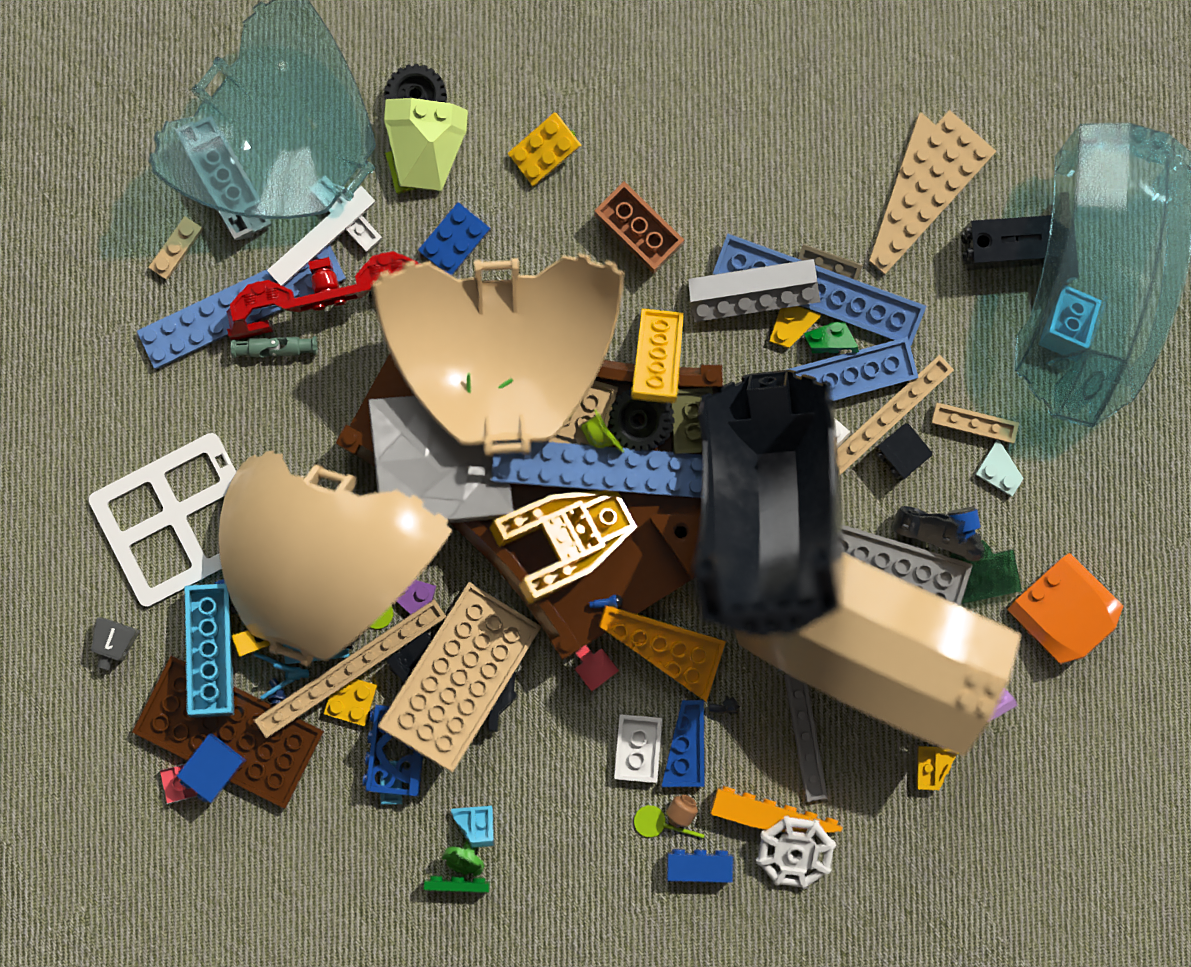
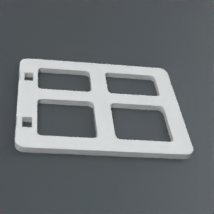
M208 433L95 491L89 497L90 506L139 603L143 606H152L185 589V586H190L222 569L220 553L207 558L187 521V517L190 514L225 497L230 483L236 474V470L220 438L214 433ZM207 453L220 477V481L186 500L178 502L165 474L197 456ZM222 455L227 464L220 468L216 457ZM150 482L163 506V511L125 531H121L109 508V502ZM172 525L192 566L190 569L151 588L130 547L151 534Z

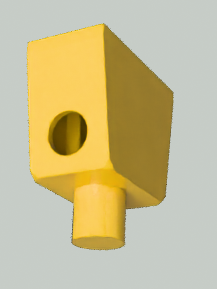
M249 630L232 636L239 658L270 647V642L267 640L259 643L256 642L255 636Z

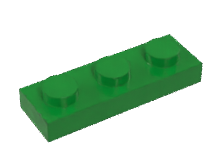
M431 875L430 879L424 881V890L490 891V881H485V877H473V880H464L463 876H451V880L442 879L443 876Z

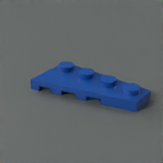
M682 700L661 787H704V700Z

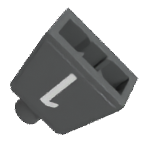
M97 617L91 647L92 652L101 655L97 667L110 670L113 659L124 661L140 630L103 617Z

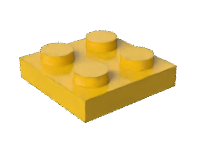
M356 678L329 696L324 714L366 726L378 685Z

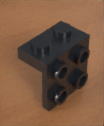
M908 423L903 424L874 448L878 459L882 463L885 462L890 467L889 471L895 479L899 478L900 481L906 479L915 469L932 456V451Z
M427 632L420 634L400 652L387 660L390 670L399 676L403 681V686L433 640Z

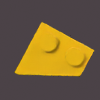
M917 746L916 789L940 790L957 753L942 747Z

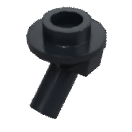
M728 695L725 697V701L722 702L723 705H709V712L729 713L730 715L733 713L738 714L737 709L740 708L735 698H729Z

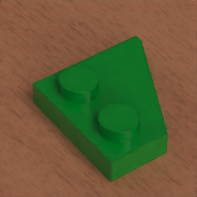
M842 320L804 333L805 340L812 353H839V350H852V353L859 352L858 345L846 323Z

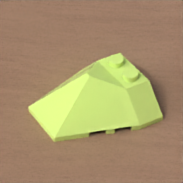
M415 98L385 100L384 125L387 128L389 145L392 149L393 161L401 187L442 191L467 131L468 110L451 103Z

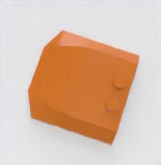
M1069 553L1018 597L1007 609V612L1062 665L1066 662L1085 658L1116 629L1123 605Z

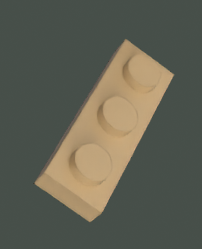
M184 216L149 268L168 280L201 234L203 228Z

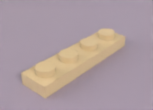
M935 403L931 424L1011 444L1015 443L1019 426L1018 422L941 403Z

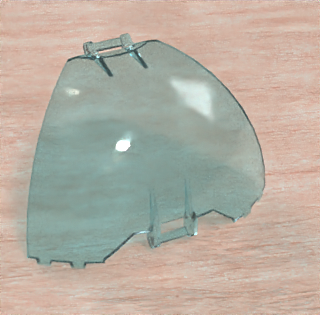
M271 0L265 4L261 1L252 7L254 13L242 22L244 25L239 58L229 66L223 59L216 56L208 72L198 84L191 88V91L199 98L202 104L194 116L170 122L165 121L162 131H156L154 141L157 145L155 153H150L149 163L152 165V172L168 186L202 205L222 212L263 219H292L323 214L333 206L339 196L347 201H351L354 197V192L366 176L375 169L374 165L367 161L376 147L369 116L342 52L309 0ZM220 71L226 79L211 97L205 91V88ZM360 168L361 170L346 189L344 185L356 169Z

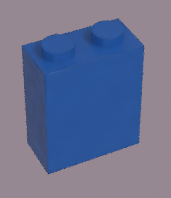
M209 734L177 777L181 779L179 783L189 790L190 788L197 792L196 796L205 803L207 801L211 803L220 795L246 759L214 734Z

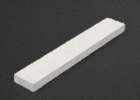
M360 186L267 271L280 285L284 286L309 261H312L370 209L376 201Z

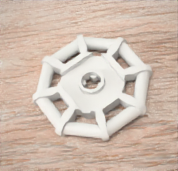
M784 816L783 820L768 830L761 832L756 863L769 875L774 885L778 886L781 884L807 889V886L825 874H830L832 871L830 867L836 843L834 840H831L819 825L818 820H805ZM792 827L807 828L806 833L795 832L792 830ZM786 828L787 833H783L779 839L774 837ZM814 833H816V835L820 838V840L823 843H815L814 838L812 837ZM769 844L775 846L773 855H767ZM799 850L802 854L793 857L791 851ZM819 852H824L823 862L817 861ZM772 863L778 864L781 870L776 872L771 866ZM808 869H817L805 877V873H807L806 871ZM786 874L798 875L799 878L787 877Z

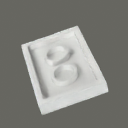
M619 714L614 779L657 783L662 718Z

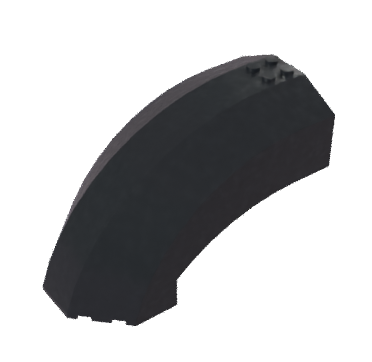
M789 369L746 374L741 377V382L736 384L730 382L723 385V387H719L718 393L702 395L698 411L703 441V499L700 535L693 569L702 620L749 636L767 637L776 634L790 635L798 633L841 609L843 576L842 508L832 385L828 381L819 383L816 377L806 374L797 376L796 371Z

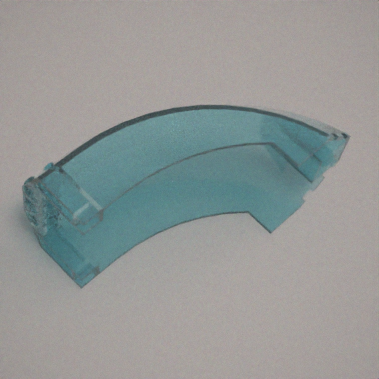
M1132 123L1079 124L1055 155L1053 209L1046 257L1029 321L1016 334L1015 372L1019 377L1023 376L1030 386L1028 388L1039 401L1042 399L1049 408L1048 412L1053 418L1093 428L1124 406L1130 404L1135 400L1145 384L1165 344L1181 300L1191 260V151L1170 134Z

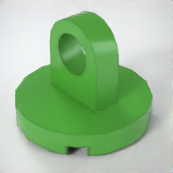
M466 840L463 848H446L442 856L443 860H447L446 864L449 868L463 875L474 873L473 877L479 876L485 866L483 861L474 854L476 847H471L468 840Z

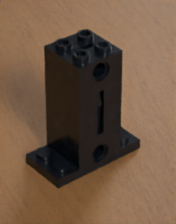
M1062 193L1054 201V204L1051 205L1052 215L970 221L964 228V231L961 232V242L965 244L966 251L963 252V264L967 265V270L1059 264L1057 266V278L1060 279L1061 285L1070 284L1077 279L1079 272L1072 193Z

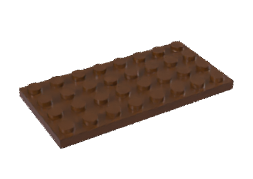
M171 655L132 733L188 761L209 734H214L246 759L230 782L286 809L325 731L297 717L266 738L254 719L273 706L234 685V715L191 718L188 715L187 663Z

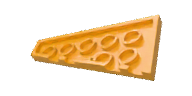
M607 605L604 606L598 626L707 702L726 643L725 640Z

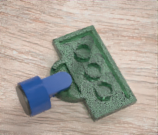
M975 507L956 509L946 514L959 521H965L963 534L966 535L965 539L975 534V529L981 527L978 510ZM981 540L985 550L984 557L980 561H970L965 559L966 557L950 552V558L973 564L961 604L1022 591L1014 549L992 553L990 546Z

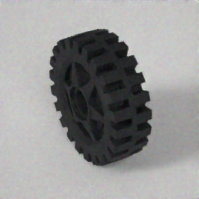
M408 64L403 69L400 67L396 73L394 72L391 75V78L387 81V86H385V100L410 98L413 93L418 92L421 94L420 99L447 102V91L443 80L435 70L429 69L426 65L419 66V64H414V66H410Z
M633 388L621 393L622 395L615 399L616 402L611 406L613 409L609 412V416H611L609 425L612 424L610 430L612 433H615V439L619 440L622 446H627V449L630 450L635 449V451H647L662 445L669 438V433L674 428L672 423H675V418H672L674 410L670 408L671 403L633 399ZM640 413L645 417L644 424L639 422L638 417Z

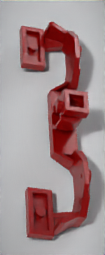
M395 251L373 255L355 275L357 284L340 288L337 275L333 272V265L329 257L309 261V268L313 274L311 276V283L315 294L294 298L292 290L270 280L248 284L231 302L230 308L226 311L230 329H227L228 336L231 340H241L273 332V327L269 320L247 324L245 319L254 309L275 305L286 311L303 312L312 309L313 311H320L325 309V306L333 304L334 306H342L346 304V301L362 298L373 288L372 284L378 281L380 274L388 271L391 275L403 270V265L412 261H414L415 265H419V263Z

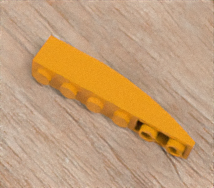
M723 786L722 789L717 788L710 810L712 815L766 830L783 820L784 816H789L790 818L805 820L816 819L826 833L842 831V826L838 825V820L829 817L821 820L817 818L818 814L805 811V814L796 812V807L785 804L784 808L776 806V801L766 798L762 802L755 799L756 795L747 792L739 795L735 793V789ZM792 827V830L806 833L807 828Z

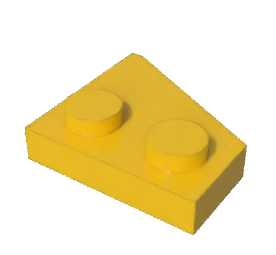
M798 306L781 308L769 342L789 349L820 318L821 314Z

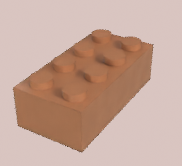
M625 181L594 210V216L653 274L684 244V239Z

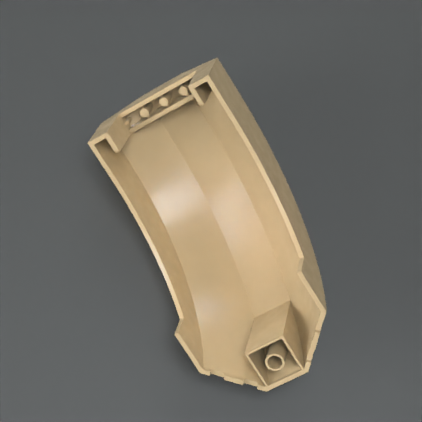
M844 552L840 610L800 632L790 635L776 634L759 637L734 631L740 646L787 674L864 713L961 756L966 755L990 722L1009 681L1021 636L1001 623L937 596Z

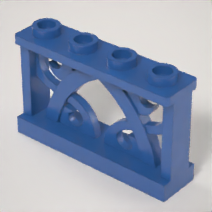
M375 705V709H371L370 722H373V730L368 732V743H371L370 752H366L365 765L369 766L368 774L364 773L363 786L369 792L419 796L423 755L414 750L413 755L402 757L397 762L396 767L390 763L383 752V747L393 737L379 729L378 726L383 715L387 713L391 706ZM379 731L385 733V735H383L382 738L378 741ZM376 755L382 765L375 766ZM408 761L411 765L410 769L405 770L403 766L402 772L399 771L402 763ZM378 771L383 772L382 779L386 778L389 773L392 774L388 784L383 786L377 784L375 775ZM396 778L410 784L409 790L391 787Z

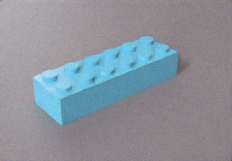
M226 584L185 586L188 715L191 718L234 715L231 598Z

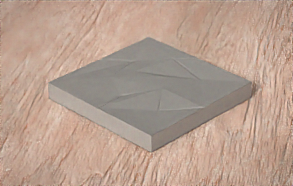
M416 396L369 400L368 407L378 493L392 492L396 489L409 498L415 495L424 501L422 507L434 516L440 513L448 520L447 523L499 519L513 512L510 483L491 481L493 454L492 456H485V444H460L433 419Z

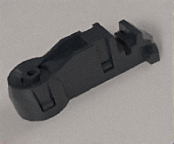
M901 506L895 514L891 528L900 535L919 539L966 557L965 559L970 561H980L984 557L985 549L979 533H975L965 539L966 535L963 534L965 521H959L943 513L928 514L923 510L910 506Z

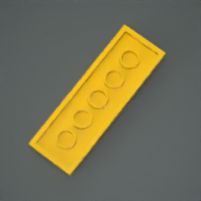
M642 309L633 399L676 403L684 313Z

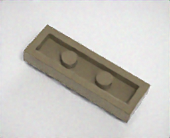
M806 244L802 245L797 258L800 260L814 259L816 266L858 280L863 266L860 263Z

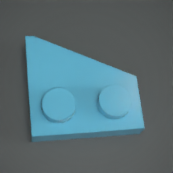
M492 806L451 809L453 819L471 847L494 846Z

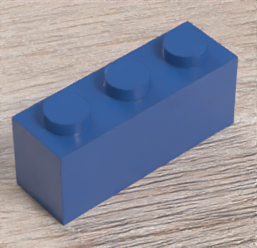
M672 849V852H667V880L733 882V855L728 854V850H715L714 854L707 853V850L694 849V853H685V849Z

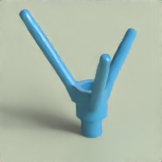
M258 652L254 653V656L273 664L275 668L285 671L286 677L285 681L260 696L261 700L272 695L287 684L294 682V680L308 678L309 676L308 669L288 666Z

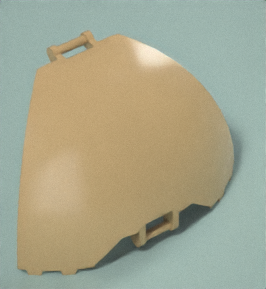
M578 254V258L562 255L561 259L536 276L519 275L518 258H511V261L492 262L474 260L475 277L463 279L454 278L430 264V261L415 265L414 261L404 264L403 270L390 275L386 271L380 274L378 281L372 284L374 303L380 327L396 366L416 398L433 419L460 444H485V456H492L493 453L512 452L530 454L529 442L552 440L575 413L588 393L607 354L619 314L624 272L617 270L616 264L606 261L605 265L592 262L590 256ZM511 269L512 279L482 281V271ZM467 373L471 375V393H468L466 390ZM510 378L513 379V382L507 385L506 387L501 389L498 388L505 381L509 380ZM522 440V443L492 445L491 441Z
M274 450L266 451L262 456L256 457V455H253L241 464L225 495L220 515L218 537L221 567L230 598L249 632L258 638L269 641L270 653L274 655L281 654L301 661L303 665L310 666L313 657L322 660L330 659L368 629L418 577L452 530L446 526L448 521L440 513L434 516L422 507L424 501L415 495L409 498L395 489L392 492L357 496L351 493L356 483L354 476H344L328 471L320 465H314L306 478L291 475L283 460V454H275ZM321 478L341 483L336 491L317 486ZM282 644L299 649L301 652L284 647Z

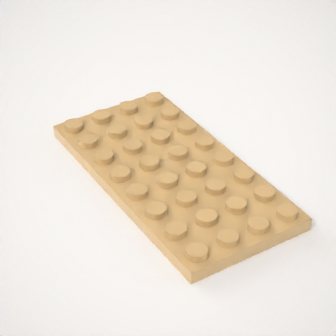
M469 582L378 728L453 773L541 629V626Z

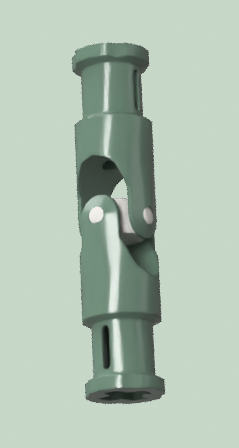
M317 336L309 339L281 337L271 339L255 338L249 339V341L231 340L232 358L247 355L250 357L300 356V353L318 354ZM279 344H283L285 347L280 349Z

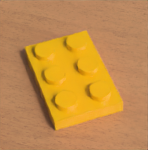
M553 113L510 150L508 155L532 186H536L582 145L559 115Z

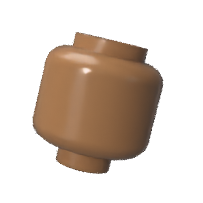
M687 795L676 796L666 810L669 823L676 828L680 826L688 827L698 813L696 801Z

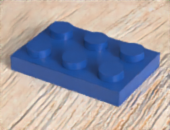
M457 202L418 249V252L439 269L453 276L489 233L491 228Z

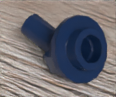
M276 678L269 681L272 688L280 684ZM281 688L275 694L268 697V701L272 706L287 698L284 695V689Z

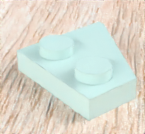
M999 440L994 442L975 474L1010 497L1014 495L1023 480L1022 475Z

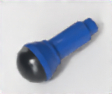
M614 594L607 599L591 601L590 608H604L607 605L619 609L623 605V599L620 595Z

